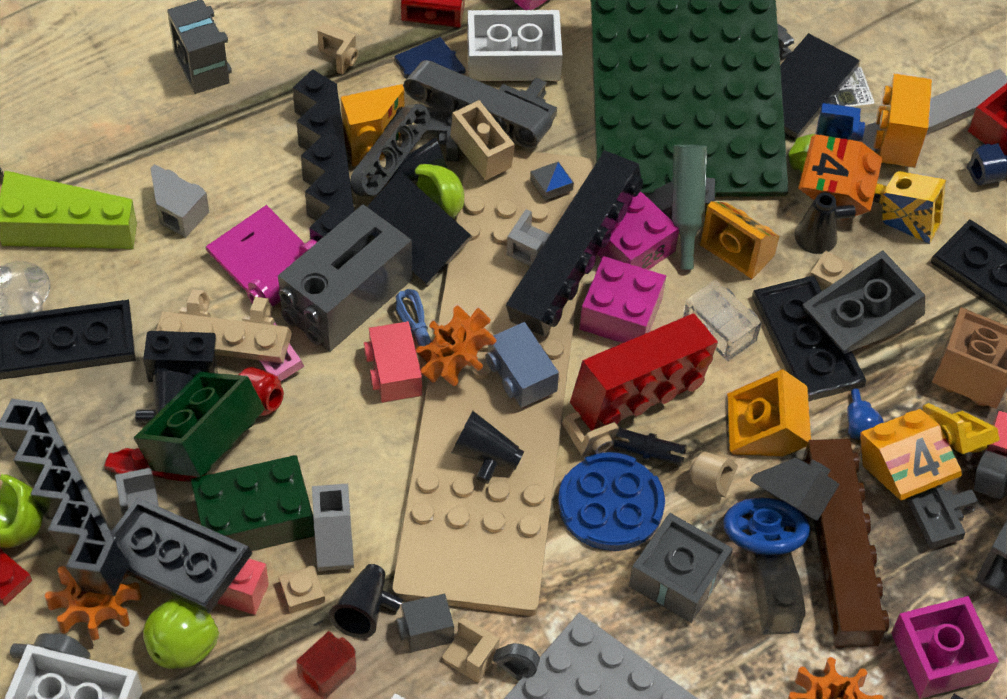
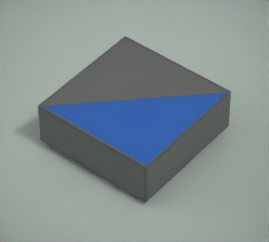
M559 161L530 171V180L544 200L573 190L574 182Z

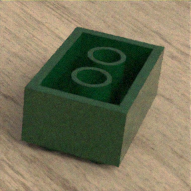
M199 372L133 438L152 471L201 477L211 470L212 465L224 452L232 448L234 442L245 430L254 425L255 420L265 408L248 376Z
M297 455L191 479L201 526L247 545L251 551L315 536L313 513Z

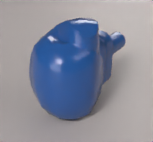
M855 388L851 390L853 402L847 407L848 434L853 439L861 440L860 432L875 427L877 424L884 423L882 416L871 407L869 402L861 400L859 389Z

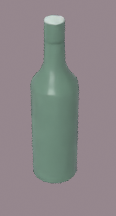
M674 145L672 221L679 228L681 238V269H694L695 237L705 221L707 146Z

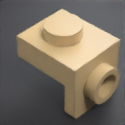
M322 23L317 30L319 52L336 58L337 73L343 75L349 66L355 64L358 58L359 51L356 49V35L341 28Z
M578 411L564 416L562 421L563 427L582 456L592 452L600 454L608 450L613 445V440L619 430L617 424L613 422L591 431L582 420Z

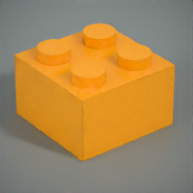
M894 74L891 85H885L882 95V104L884 106L878 107L876 124L879 125L881 130H876L873 146L874 149H879L878 155L883 158L882 163L916 167L929 125L932 79Z

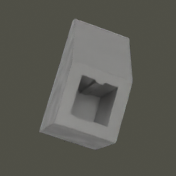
M154 164L150 169L159 222L186 238L209 213L207 193L199 185L190 184L179 178L173 171L165 170Z
M348 484L312 486L317 570L354 568Z

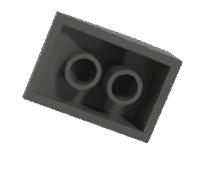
M882 250L805 302L803 308L845 354L899 333L924 316L925 294Z

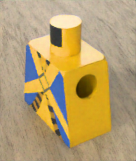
M899 171L894 174L888 186L877 183L873 202L883 205L882 221L886 225L926 243H930L942 223L946 180Z

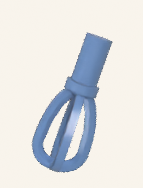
M412 289L400 291L396 295V310L403 322L409 321L411 333L415 336L419 346L430 344L432 341L427 332V325L424 322V309L418 292ZM405 297L414 304L418 316L417 324L410 317L402 302Z

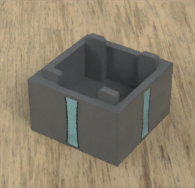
M196 0L167 9L173 51L194 94L230 83L229 74L232 73V68L227 63L225 43H228V37L225 32H219L212 18L215 16L212 7H206L203 0Z
M669 513L632 566L629 587L692 623L728 569L733 548L676 515Z

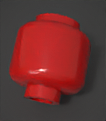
M254 367L246 368L238 374L248 376L265 408L259 416L264 417L279 408L284 397V391L280 379L275 374Z

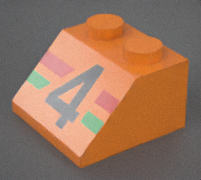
M818 134L811 136L798 189L813 200L820 193H830L835 197L836 206L854 205L855 216L870 212L883 158L860 141Z

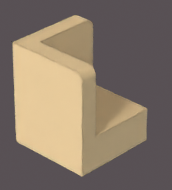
M462 617L458 622V635L444 652L442 660L479 683L494 662L493 657L495 651L499 649L500 638L467 618Z

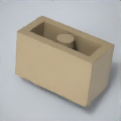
M480 100L452 113L450 137L484 180L512 168L515 144Z

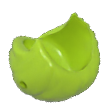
M432 164L418 165L415 169V173L419 175L417 187L454 219L463 208L465 199L460 179L454 172L445 167Z
M1 474L0 480L3 483L0 489V547L12 548L22 545L36 536L43 522V513L30 494L33 489L29 485L13 476Z
M178 598L170 599L156 608L146 620L143 630L144 644L148 654L156 664L168 669H185L198 664L209 655L219 638L218 627L211 614Z

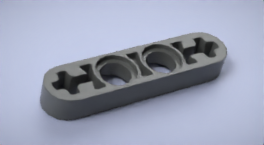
M424 105L404 106L358 164L350 180L351 188L356 195L361 197L377 195L430 125V114ZM397 132L402 136L401 147L396 143ZM381 152L386 157L385 168L381 166L379 161Z

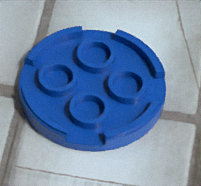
M603 452L585 457L584 461L573 467L567 475L565 474L561 482L558 497L561 519L574 537L593 548L606 551H621L636 547L648 540L661 523L665 507V494L659 478L654 476L645 466L638 463L636 458L626 454Z

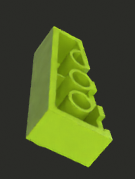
M5 170L0 193V240L2 246L134 249L137 220L132 199Z

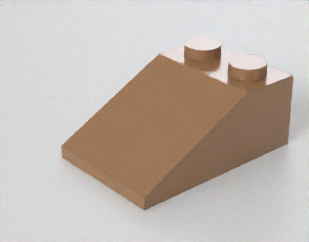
M960 307L937 365L932 383L938 385L946 392L966 396L977 405L990 406L997 409L1007 388V326Z

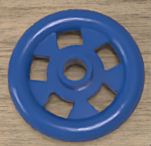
M751 498L740 501L726 512L723 520L724 530L732 542L747 551L763 555H781L795 551L807 541L810 533L809 522L801 511L784 501L772 498ZM746 514L753 515V517H751L750 520H747L742 516ZM785 526L795 527V532L784 531ZM749 529L752 535L749 536L742 530Z

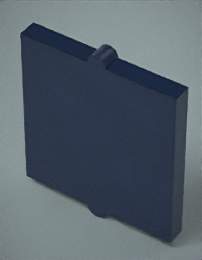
M441 37L394 56V60L404 72V78L406 79L423 60L432 61L460 74L466 73L465 67L456 57V51L451 50Z

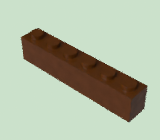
M850 439L808 440L803 461L809 465L813 459L829 468L831 471L828 477L840 484L818 521L813 519L835 648L879 646L884 633L889 630V616L887 610H882L880 602L883 596V585L881 578L876 577L874 566L877 563V553L875 545H870L868 535L871 531V521L869 514L864 513L862 505L865 501V488L863 482H858L857 478L859 471L858 453L852 451Z

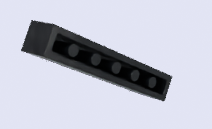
M606 150L603 151L506 303L510 322L517 325L525 322L531 331L546 337L551 327L557 326L565 304L576 296L580 280L584 274L590 273L595 263V256L600 248L607 246L615 224L617 222L620 223L624 219L627 205L632 197L638 196L642 189L643 179L641 178L638 163Z

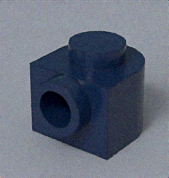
M984 144L975 148L967 169L974 182L979 186L1004 181L1007 178V156L1003 154L999 144Z

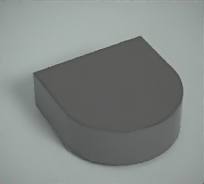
M513 643L497 649L493 661L520 681L523 676L530 677L536 673L540 657L531 647Z

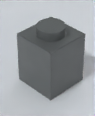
M445 593L401 603L402 617L397 618L396 623L401 641L407 639L410 652L453 642L454 623Z

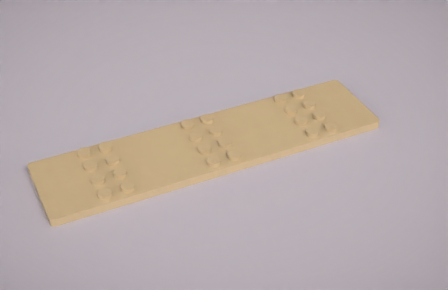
M514 150L512 168L484 180L467 158L462 184L465 195L464 205L457 215L456 222L471 234L472 238L449 262L439 325L445 326L452 320L453 308L457 305L470 317L477 308H480L491 319V322L484 328L493 336L517 325L510 322L506 303L530 266L507 255V237L526 209L532 212L531 226L551 234L593 169L594 161L592 159ZM559 161L574 182L573 190L544 200L530 180V171ZM578 291L573 300L567 301L562 309L559 323L557 326L551 327L546 337L531 331L559 372L557 392L521 408L514 397L510 398L505 392L499 373L497 371L493 372L488 366L485 354L488 353V345L483 346L476 355L477 359L483 364V368L477 371L472 365L465 366L459 372L458 384L456 386H452L441 375L434 383L428 380L393 581V595L403 599V601H413L445 593L448 606L522 616H534L537 614ZM472 411L480 415L517 444L519 449L524 451L515 470L510 467L497 466L488 484L476 478L483 464L482 461L451 453Z

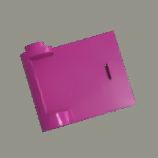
M265 205L208 244L206 251L247 292L252 304L255 297L268 298L270 305L274 307L281 302L278 275L314 246L317 241L311 239L304 243L268 205Z

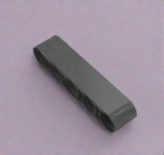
M429 60L420 62L403 84L404 90L411 98L451 116L453 112L480 100L515 144L528 149L535 148L553 124L551 116L544 109Z

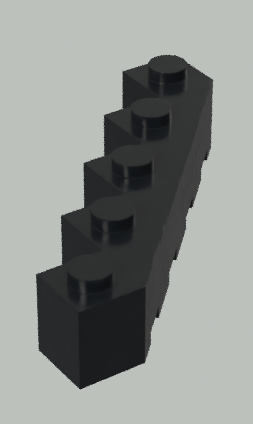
M312 69L293 87L294 111L301 116L296 121L298 145L306 150L301 155L303 181L311 185L305 191L307 216L316 221L309 227L310 240L313 239L318 242L352 214L354 206L337 83Z
M11 399L0 420V433L12 451L17 452L13 461L29 485H34L30 494L45 518L52 520L48 528L49 533L63 554L71 555L66 568L82 591L115 596L127 571L129 562L61 432L42 402Z

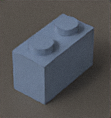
M525 322L494 335L496 343L488 345V353L485 354L486 361L493 372L497 371L501 376L507 395L510 398L514 397L521 408L557 392L559 372Z

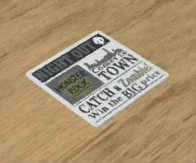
M861 67L857 68L828 104L848 107L874 104Z

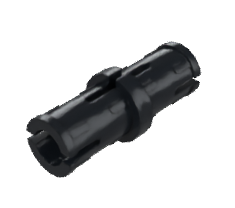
M619 427L616 436L628 439L629 442L618 439L614 440V449L643 455L645 460L650 461L652 458L680 467L682 466L685 457L671 454V451L686 454V444L682 445L659 439L657 434L649 433L647 436Z

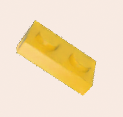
M930 403L922 406L923 411L941 426L950 447L961 454L980 452L985 450L987 445L1000 441L997 427L964 411L951 414Z

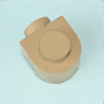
M702 452L691 462L689 472L694 485L700 490L725 498L738 465L732 459L709 452Z

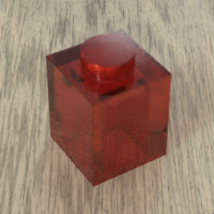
M328 631L296 660L298 677L322 699H327L357 671L356 651L345 638L340 637L338 639Z

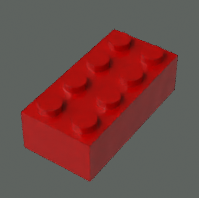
M692 313L582 360L569 403L576 412L578 411L582 420L591 431L613 422L618 424L622 419L631 415L639 416L649 407L660 402L662 404L668 403L676 395L687 390L692 392L698 389L705 381L704 377L709 365L713 361V354L718 341L696 314Z

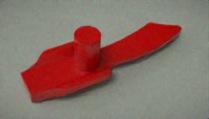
M124 448L118 452H109L104 468L115 474H122L147 469L150 466L139 448ZM152 471L153 476L168 480L191 481L192 478H196L195 476Z

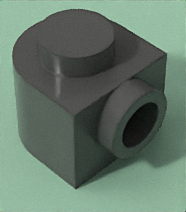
M985 451L977 468L974 491L995 499H1001L1007 495L1006 456Z

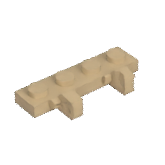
M192 289L187 301V307H181L179 313L162 311L156 331L215 333V355L284 363L292 332L289 327L274 325L275 320L271 317L273 306L270 305L268 298L255 297L250 309V317L243 316L242 321L212 318L210 313L207 312L211 300L203 290Z

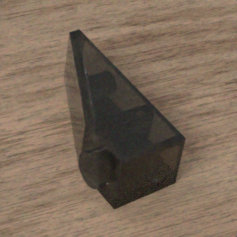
M750 552L762 634L799 633L806 611L801 581L791 552L781 555H763Z

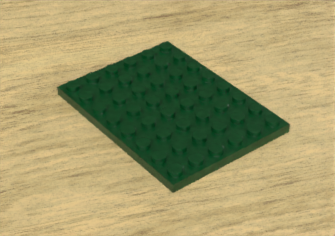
M590 0L596 162L603 151L606 150L638 163L641 178L643 179L641 192L647 197L649 194L654 193L655 189L673 181L674 145L707 146L706 178H715V197L787 196L789 191L776 0Z

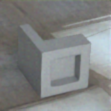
M526 209L507 237V255L531 266L550 234L531 226L532 212Z
M150 468L115 475L122 515L126 513L137 497L159 506L154 478Z

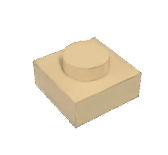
M825 251L810 272V276L814 275L819 286L826 289L853 271L854 265Z
M314 565L279 576V583L290 614L325 603V596Z

